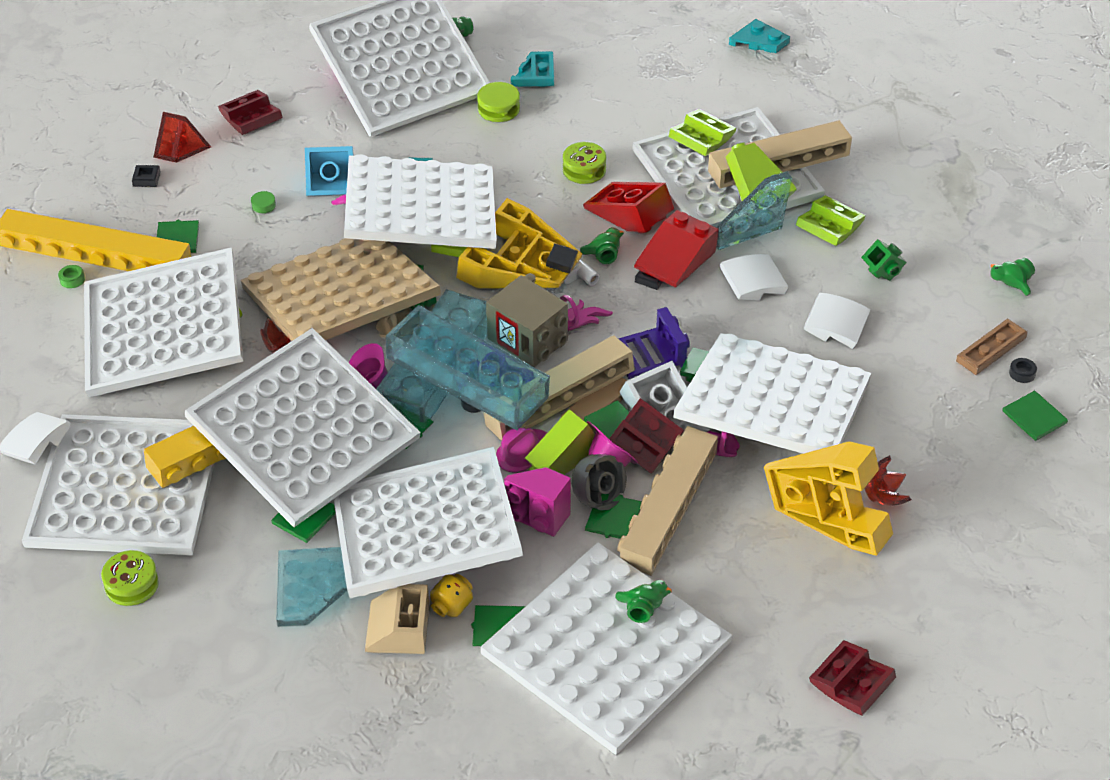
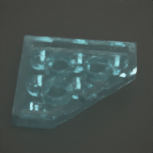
M788 171L765 178L716 227L719 229L716 245L718 250L782 229L792 181Z
M341 547L279 550L277 626L308 625L347 592Z

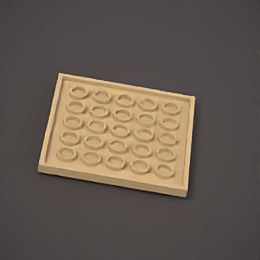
M344 238L337 244L329 247H320L313 253L299 255L292 261L284 264H275L268 270L255 272L247 278L241 279L242 288L291 341L311 328L323 339L327 340L441 295L440 286L390 241Z

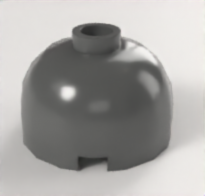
M591 454L580 460L575 466L571 485L573 493L582 504L597 510H609L618 504L619 501L613 500L620 493H624L627 476L624 465L615 459L616 457L607 454ZM601 493L609 494L608 499L602 501Z

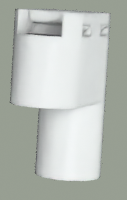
M580 259L564 280V283L570 284L581 278L587 284L593 286L598 282L600 274Z

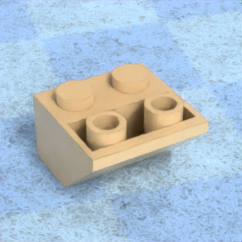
M407 584L398 586L397 588L389 589L371 601L365 652L425 654L429 616L428 585Z

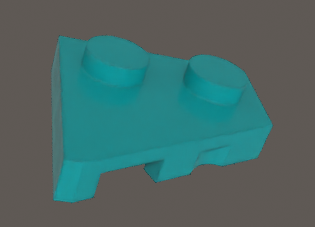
M754 19L729 37V45L736 46L738 42L749 44V49L777 53L790 44V36L758 19Z
M553 51L530 52L526 57V61L522 62L519 66L517 75L511 76V84L515 87L554 86Z

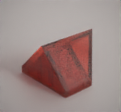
M163 112L153 158L177 163L211 148V145L186 116Z

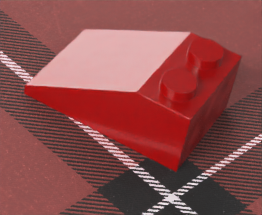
M611 182L583 204L584 209L626 231H634L640 234L650 231L654 224L665 219L666 215L674 209L666 183Z
M676 210L663 221L634 263V268L676 288L715 253L719 229L685 212Z

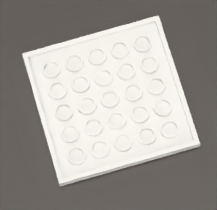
M378 0L310 23L309 29L370 137L477 98L480 88L490 83L442 0Z
M756 107L718 118L735 127L736 132L716 151L730 148L742 142L746 144L780 134L762 111ZM669 132L633 142L634 153L654 181L666 183L674 209L685 212L718 229L815 201L823 197L825 190L810 171L803 167L783 172L797 189L790 197L745 210L736 185L719 189L708 172L709 155L704 156L668 137Z
M365 155L349 156L344 238L496 249L492 166L485 164L466 165L460 162L440 163L436 160L415 161L411 158L400 160L391 159L386 156L379 158L367 157Z
M232 247L84 282L85 391L88 397L243 362L235 257Z
M313 328L185 410V417L293 527L317 512L420 437V431Z
M720 333L675 407L673 418L804 454L842 443L870 382L871 373L858 367L839 365L835 361L813 358L809 354H798L787 351L782 347H771L759 341H749L737 338L733 334Z
M62 414L61 419L69 421L71 426L58 447L53 445L51 447L22 538L24 548L109 552L136 550L151 554L193 555L215 463L202 471L195 472L181 479L177 483L162 488L146 468L144 456L145 448L193 426V424L189 420Z
M494 447L363 478L334 499L346 585L350 598L366 596L370 593L394 589L398 586L422 582L427 579L451 575L459 571L479 568L484 565L523 556Z
M596 543L481 646V654L617 755L732 642V634L672 593L663 598L662 604L654 610V614L650 617L649 621L645 623L632 621L627 615V604L615 598L616 592L629 591L639 585L651 584L654 581L600 543Z

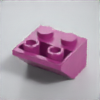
M545 467L507 475L504 479L514 521L524 523L533 527L538 532L554 537L571 514V478Z

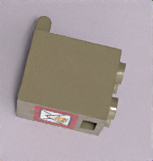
M529 273L525 276L520 275L486 302L487 339L534 368L568 341V303L535 284V275Z

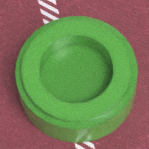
M268 191L255 193L251 197L252 209L257 213L272 211L276 206L275 196Z
M77 265L65 266L58 273L60 284L65 288L79 287L85 281L84 271Z

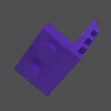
M667 307L657 309L656 328L618 338L628 348L627 343L633 342L647 366L641 368L633 355L634 371L627 374L628 379H632L670 361H673L675 366L680 365L682 368L687 359V348L690 347L688 335L681 331L676 316H672ZM641 339H648L661 363L655 364Z

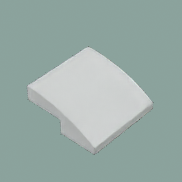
M769 254L740 256L720 264L722 272L738 299L760 301L763 293L785 295L788 289L787 283Z
M819 293L803 329L825 342L831 336L853 349L858 342L871 309L841 296Z
M36 412L20 422L0 444V452L4 455L36 464L48 444L58 447L71 423L67 420Z

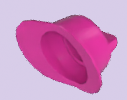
M370 343L359 348L352 355L349 364L381 394L382 389L389 382V373L385 366L382 347L378 344Z
M586 422L595 433L589 449V455H612L624 467L630 462L633 464L638 463L633 456L611 442L591 422Z
M519 427L508 431L503 436L501 445L496 452L500 468L508 472H521L530 468L531 465L525 457L548 432L540 429Z

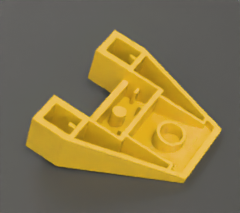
M506 198L495 212L496 235L507 241L497 254L484 248L467 247L459 257L456 278L476 288H505L520 275L525 276L531 273L535 275V284L542 288H559L569 273L546 266L554 243L578 251L572 270L581 259L582 253L528 207Z
M849 441L770 462L764 466L774 508L777 511L853 550L876 556L893 535L889 513L864 507L860 492L863 491L879 470L874 447Z

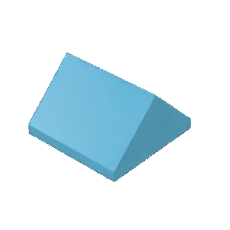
M353 146L305 148L306 196L345 195L347 193L349 156H354Z

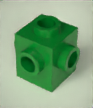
M879 239L861 257L869 266L868 270L878 279L882 276L889 281L897 276L907 263L900 256L903 252L895 244L887 245Z

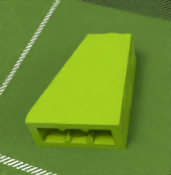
M745 142L731 147L732 150L726 156V160L745 210L788 198L797 190L787 176L755 143L746 145Z
M568 410L525 457L531 465L529 471L547 467L563 475L567 474L575 468L580 460L589 456V449L595 433L585 421L571 410Z

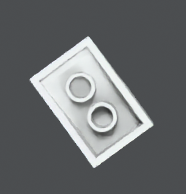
M673 361L627 380L620 390V394L630 411L641 398L684 430L689 426L704 432L710 431L709 427L673 418L675 407L687 389Z

